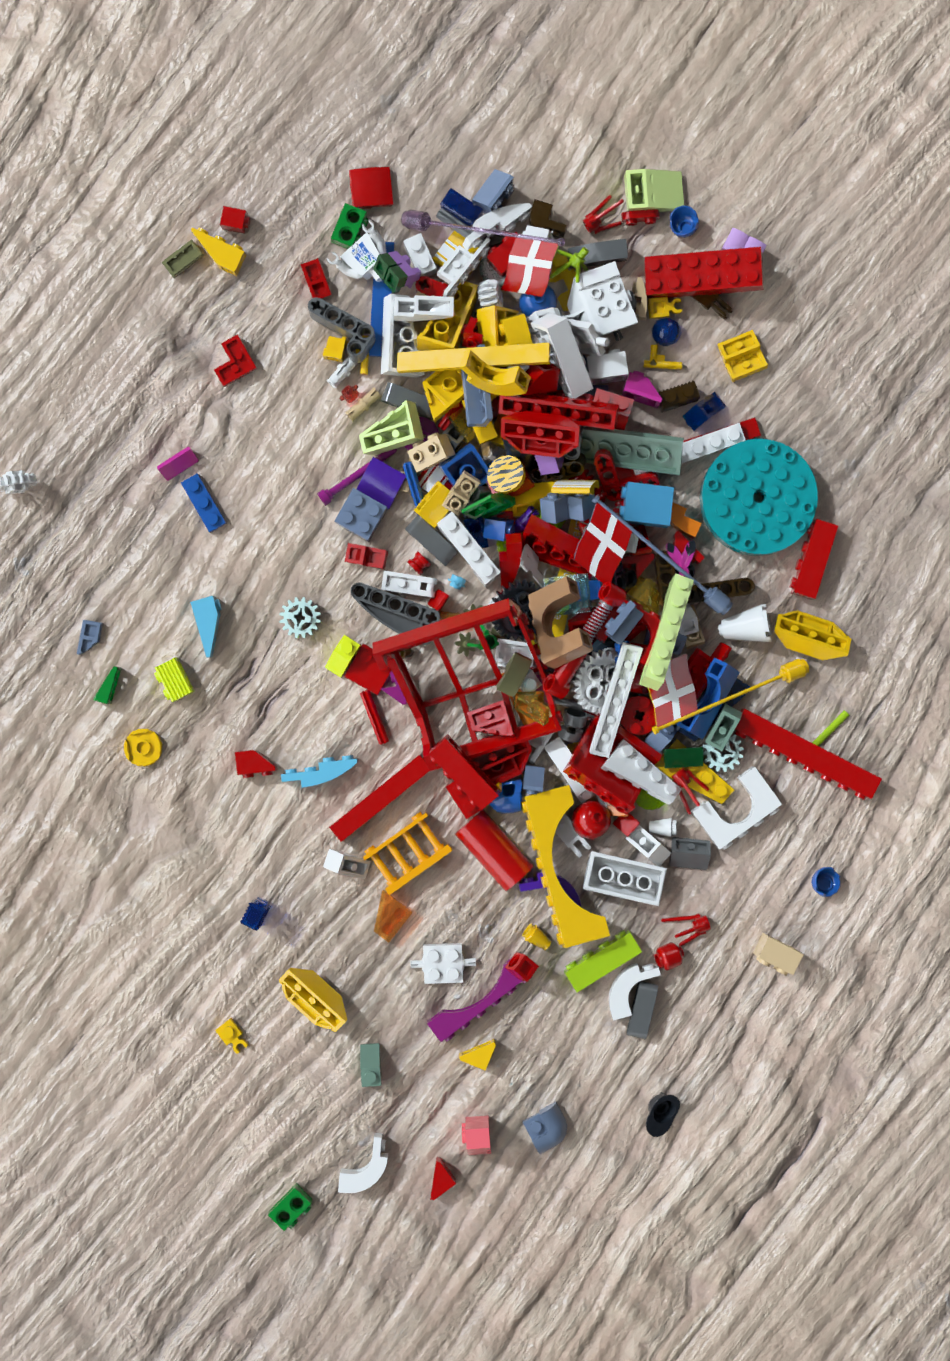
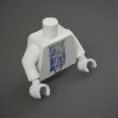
M368 220L372 227L367 229L364 224L362 225L366 233L340 256L342 260H339L335 252H331L336 256V259L330 261L327 258V261L330 264H336V268L346 276L355 279L364 278L366 280L373 276L377 282H380L382 279L373 268L378 255L386 253V244L379 232L374 230L373 221Z

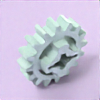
M295 597L294 603L288 600L289 606L283 605L282 608L285 612L279 614L284 617V619L279 621L280 623H285L282 629H289V636L295 633V638H298L300 634L303 638H306V633L312 636V629H319L316 623H321V620L317 619V616H320L321 613L315 611L318 606L312 607V600L306 603L305 597L301 601ZM299 605L296 611L293 613L289 612L293 607ZM306 606L311 610L313 617L307 614ZM302 612V616L305 617V620H301V622L298 623L299 621L296 619V615L299 616ZM288 619L294 622V629L289 625ZM312 623L307 629L302 630L304 625Z
M733 734L729 738L724 750H727L730 754H722V757L720 756L721 753L714 750L713 746L702 744V747L706 748V751H703V755H706L703 761L710 762L709 768L716 766L715 771H719L721 767L723 772H726L727 767L733 770L734 763L740 764L737 759L743 758L739 751L744 750V748L738 746L741 740L735 741L737 735ZM729 741L734 745L735 751L731 750ZM710 751L716 756L715 761L711 758ZM732 757L730 762L723 764L725 759Z

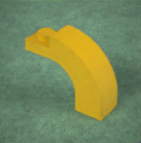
M472 350L464 352L460 368L468 375L467 381L483 391L502 396H516L527 393L531 377L520 366L509 369L495 368L482 361Z

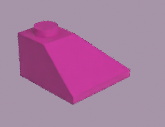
M629 372L621 396L658 408L662 398L650 380L644 377L645 374L642 372Z

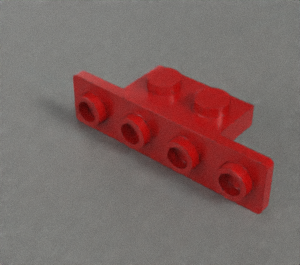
M720 642L711 656L696 648L688 659V669L695 688L696 701L707 688L705 673L714 658L721 661L726 660L732 650L730 646Z

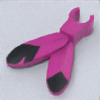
M691 540L686 544L682 555L675 545L667 543L666 549L670 558L689 574L687 567L695 553V541Z

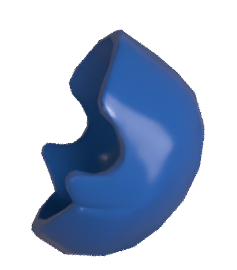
M682 205L675 208L670 214V227L677 237L686 238L693 235L698 229V215L692 207Z
M832 867L820 868L812 876L811 884L814 891L822 897H830L836 894L841 886L840 875Z

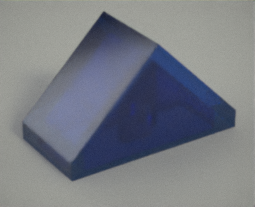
M480 516L475 520L472 518L463 520L464 527L482 549L489 547L487 538H483V517Z

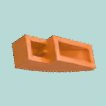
M673 502L670 525L684 535L694 539L702 523L684 516L687 508Z

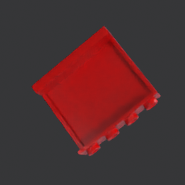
M598 713L590 721L563 772L570 779L582 784L586 790L598 795L602 801L610 803L617 811L627 815L635 809L634 803L642 788L638 789L628 780L620 779L615 776V773L601 769L608 759L607 757L590 754V746L601 714ZM619 725L610 755L624 739L653 765L660 761L662 754Z

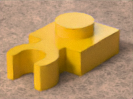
M668 297L647 300L649 319L669 317L670 311L673 314L682 312V309L677 310L674 307L675 303L681 302L679 298L669 303Z
M232 1018L215 1030L226 1045L229 1043L233 1044V1051L236 1054L240 1053L237 1047L238 1044H243L245 1048L248 1046L245 1039H240L239 1036L243 1032Z

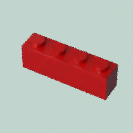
M819 519L813 520V523H811L806 531L809 534L807 541L804 540L801 547V552H803L802 558L797 560L795 570H798L796 577H792L789 588H792L791 594L810 600L816 599L838 525Z
M449 734L431 748L429 752L431 761L435 765L439 764L444 775L448 779L454 780L458 790L468 795L469 801L474 807H479L482 811L499 796L500 789Z

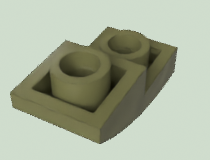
M515 652L505 667L506 672L498 682L497 690L514 697L528 673L532 659Z

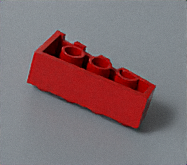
M531 514L522 536V552L524 546L528 544L539 557V561L588 579L592 578V574L574 560L576 548L580 540Z

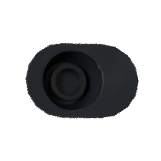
M661 1092L650 1100L648 1104L649 1115L646 1121L648 1134L653 1137H660L668 1132L680 1108L678 1097Z

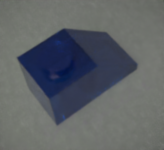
M713 392L693 406L682 417L687 425L695 431L727 406L716 392Z

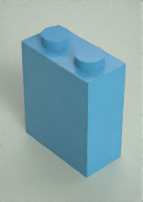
M627 482L621 491V498H624V504L620 506L619 516L628 524L668 528L671 522L674 487Z

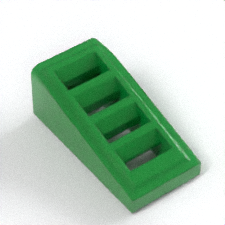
M114 666L96 693L94 701L112 704L122 670L121 667Z

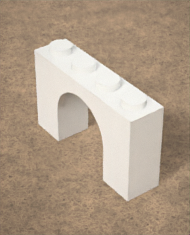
M453 512L437 523L438 529L467 561L473 573L484 587L500 576L501 572Z
M752 766L737 777L748 792L752 803L750 813L744 820L738 823L725 822L720 818L708 800L703 801L699 807L696 806L691 810V813L719 850L721 848L727 849L733 844L732 840L736 837L742 838L748 833L747 829L753 825L754 827L759 826L764 822L763 818L768 814L772 816L780 810L778 807L782 805L756 767Z

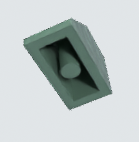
M725 704L705 743L723 751L741 719L742 712Z
M380 1043L360 1044L362 1087L381 1086Z

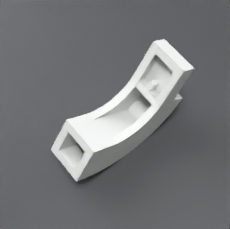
M560 737L544 746V749L581 804L596 795L586 790L579 782L570 779L563 772L572 753Z
M635 963L623 969L616 976L609 992V1008L613 1021L632 1016L628 1002L629 992L637 982L660 976V970L657 965L647 964L642 966L643 969L639 970L638 964Z
M375 1133L372 1159L365 1167L360 1169L341 1168L339 1193L361 1192L374 1185L382 1176L389 1154L381 1153V1151H385L386 1140L382 1139L383 1133Z

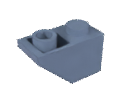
M676 723L660 730L656 735L651 731L644 741L660 753L673 739L680 727Z
M525 765L522 788L526 789V793L537 795L538 791L543 792L544 767Z

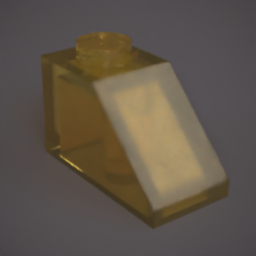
M639 576L636 585L626 590V595L632 602L635 601L641 604L643 610L659 614L660 593L655 588L657 584L650 578L645 579Z

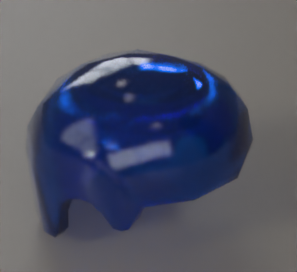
M670 317L658 319L651 329L653 339L662 346H670L677 343L682 335L681 326L675 319Z

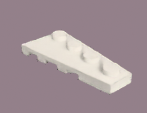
M624 739L601 767L605 771L609 770L615 773V776L620 779L628 780L638 789L641 787L648 791V794L668 805L675 800L682 790Z

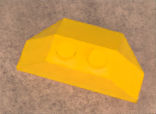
M798 610L778 614L774 632L787 649L820 660L848 656L851 638L846 636L834 622Z
M289 968L279 979L286 999L313 1024L336 1032L348 1020L342 996L313 970Z

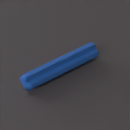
M412 461L403 464V468L416 508L424 497Z

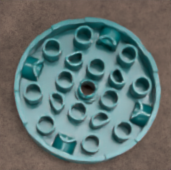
M770 439L742 441L721 453L705 473L699 496L701 514L713 536L730 550L750 556L777 553L799 540L811 525L818 502L815 477L803 457L783 443ZM755 493H760L762 496L761 503H757L754 500L753 495Z

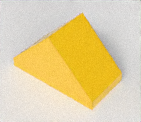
M492 1039L459 1053V1059L462 1062L486 1071L496 1042Z

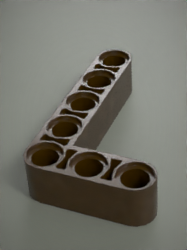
M663 550L662 552L670 558L667 551ZM657 554L654 558L659 599L662 605H664V595L667 593L669 584L663 583L661 577L663 574H669L672 580L675 575V568L669 562L666 565H662L659 562L660 555ZM750 578L701 584L712 589L717 587L719 590H721L723 584H727L731 589L730 593L726 595L729 598L746 596L755 589L754 581ZM742 582L749 584L747 592L741 590L740 585ZM692 585L691 592L693 597L691 600H688L687 604L704 602L705 597H703L702 590L696 585Z

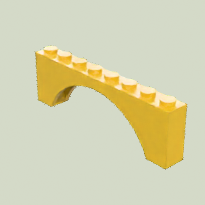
M567 785L540 792L537 795L533 794L523 797L521 807L523 813H527L528 820H526L528 832H532L533 839H531V845L538 854L536 863L538 869H542L543 877H541L543 888H547L548 891L546 900L548 906L552 907L553 910L551 919L559 932L556 934L558 944L562 945L563 948H568L610 936L606 918L590 913L577 905L561 887L554 870L552 860L554 834L561 818L574 804L570 786Z

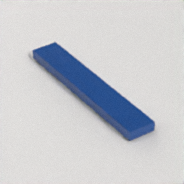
M385 242L386 253L394 252L395 243ZM374 278L371 326L374 329L376 341L369 351V356L382 357L384 297L392 294V291L383 280L377 282Z

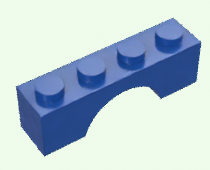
M714 658L705 673L707 690L703 699L697 704V709L699 710L726 698L740 672L731 665ZM722 704L678 722L677 726L703 740Z

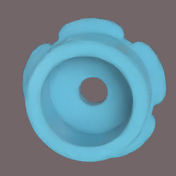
M452 574L450 579L448 578V581H451L450 586L459 590L461 587H465V579L455 574Z

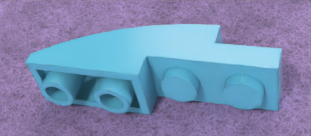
M353 755L342 756V760L334 761V757L323 758V762H319V770H316V767L304 768V772H297V769L285 770L286 773L281 774V781L301 780L302 788L322 784L350 770L358 763V758L354 759Z

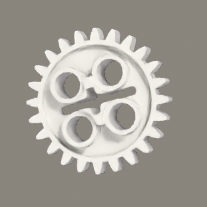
M602 650L598 652L592 651V656L586 655V661L583 660L577 673L574 675L576 677L575 680L570 682L575 684L571 691L577 692L573 698L578 699L577 704L582 705L583 709L593 713H601L616 666L614 657L618 655Z

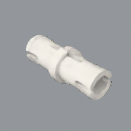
M348 356L342 364L337 366L338 369L327 379V382L336 389L346 376L349 377L350 371L357 363L352 362Z

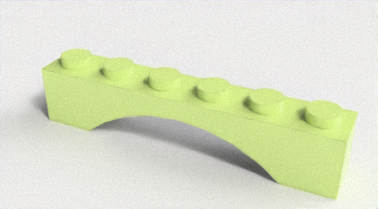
M675 574L669 583L656 637L639 684L658 691L664 683L694 582L690 578Z

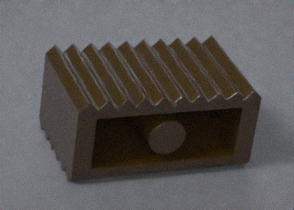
M694 380L692 382L689 381L688 384L670 387V389L663 390L662 392L659 391L658 393L662 398L659 405L662 413L697 402L700 399Z

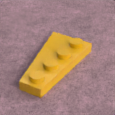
M676 739L668 749L687 747ZM663 753L660 761L654 765L670 778L682 768L686 771L690 769L693 775L709 788V791L703 789L691 778H689L691 782L687 784L689 788L720 804H723L734 791L731 786L704 762L703 766L665 769Z

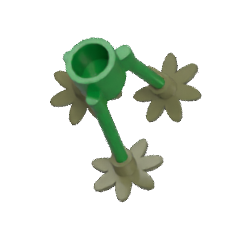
M471 604V610L477 609L474 604ZM480 625L490 649H496L499 645L498 638H503H500L501 635L494 629V626L490 632L484 625ZM470 632L466 636L460 633L459 638L461 641L454 643L460 646L457 653L460 654L464 651L466 657L469 656V650L473 652L476 651L475 648L483 650L480 640L479 644H475L477 639H470Z

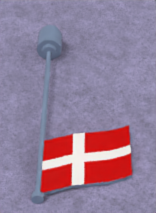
M596 495L592 499L595 507L590 522L577 545L574 560L601 583L604 584L605 582L612 581L633 532L685 577L694 580L693 583L705 592L703 596L705 597L704 603L715 612L724 615L730 610L733 603L717 587L707 590L600 501L599 496Z

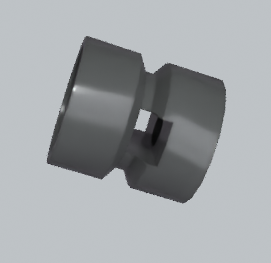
M565 708L562 715L564 723H561L562 730L558 731V736L569 742H579L584 734V728L582 727L586 726L588 714L583 710Z

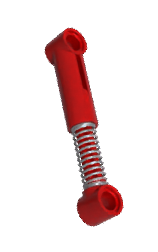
M605 582L601 586L598 593L600 599L599 606H596L597 609H594L595 613L592 612L593 616L590 615V621H587L588 624H585L586 627H583L584 631L590 635L592 646L594 644L592 642L594 640L593 637H596V631H599L598 628H601L600 625H603L602 622H605L604 619L608 616L607 613H610L613 607L617 608L622 605L626 597V591L611 582ZM587 654L556 668L553 674H549L544 680L543 691L563 699L568 694L570 682Z

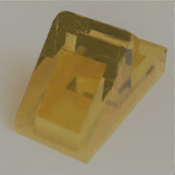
M543 691L516 693L514 696L515 710L543 726L549 722V707L544 704Z

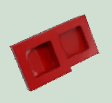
M318 258L300 264L312 298L318 297L322 299L332 295Z
M348 543L344 562L385 570L388 551Z

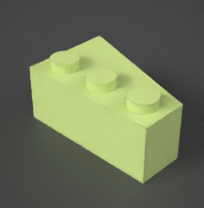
M408 400L404 401L400 407L388 413V416L380 422L377 421L361 433L359 437L363 454L374 456L424 440L416 403Z

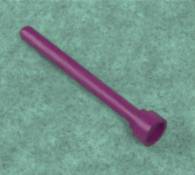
M397 449L381 453L375 458L383 462L395 454ZM370 462L331 489H322L318 492L317 495L326 506L331 503L335 494L363 476Z

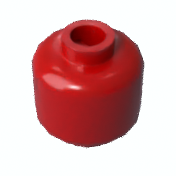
M673 942L657 948L656 954H654L658 967L666 971L680 966L683 961L682 957H684V951L681 946H677Z

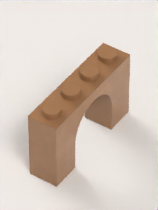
M565 576L528 595V605L532 612V623L536 629V641L540 646V658L543 664L555 669L593 651L589 633L580 628L560 637H555L552 631L553 619L557 612L563 607L581 599L576 581Z

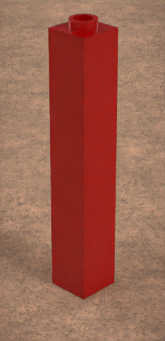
M418 755L332 824L329 828L340 842L345 840L427 774L430 770L424 758Z

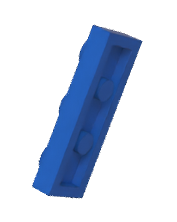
M198 474L181 482L209 533L227 524Z

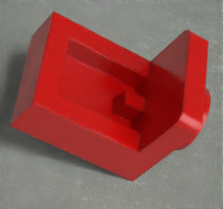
M470 317L468 324L463 326L461 333L463 335V347L475 348L483 343V335L476 333L477 318Z

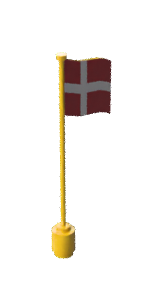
M686 653L670 660L664 683L658 691L648 688L656 720V726L652 727V731L656 735L662 729L780 678L787 683H791L806 676L809 673V666L804 659H795L782 665L778 676L698 710L695 688L688 669Z

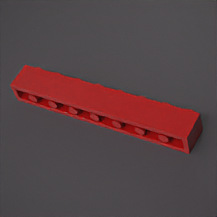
M741 709L742 716L735 728V735L743 739L746 737L752 739V744L760 748L763 745L770 748L769 752L778 757L780 754L786 756V761L791 764L797 765L799 763L804 766L803 770L811 774L817 772L821 774V779L829 783L833 780L839 783L837 787L847 792L851 789L856 792L855 796L862 800L873 798L882 778L747 709Z

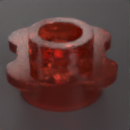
M358 385L346 386L341 392L340 401L345 399L347 403H351L359 396L357 391Z

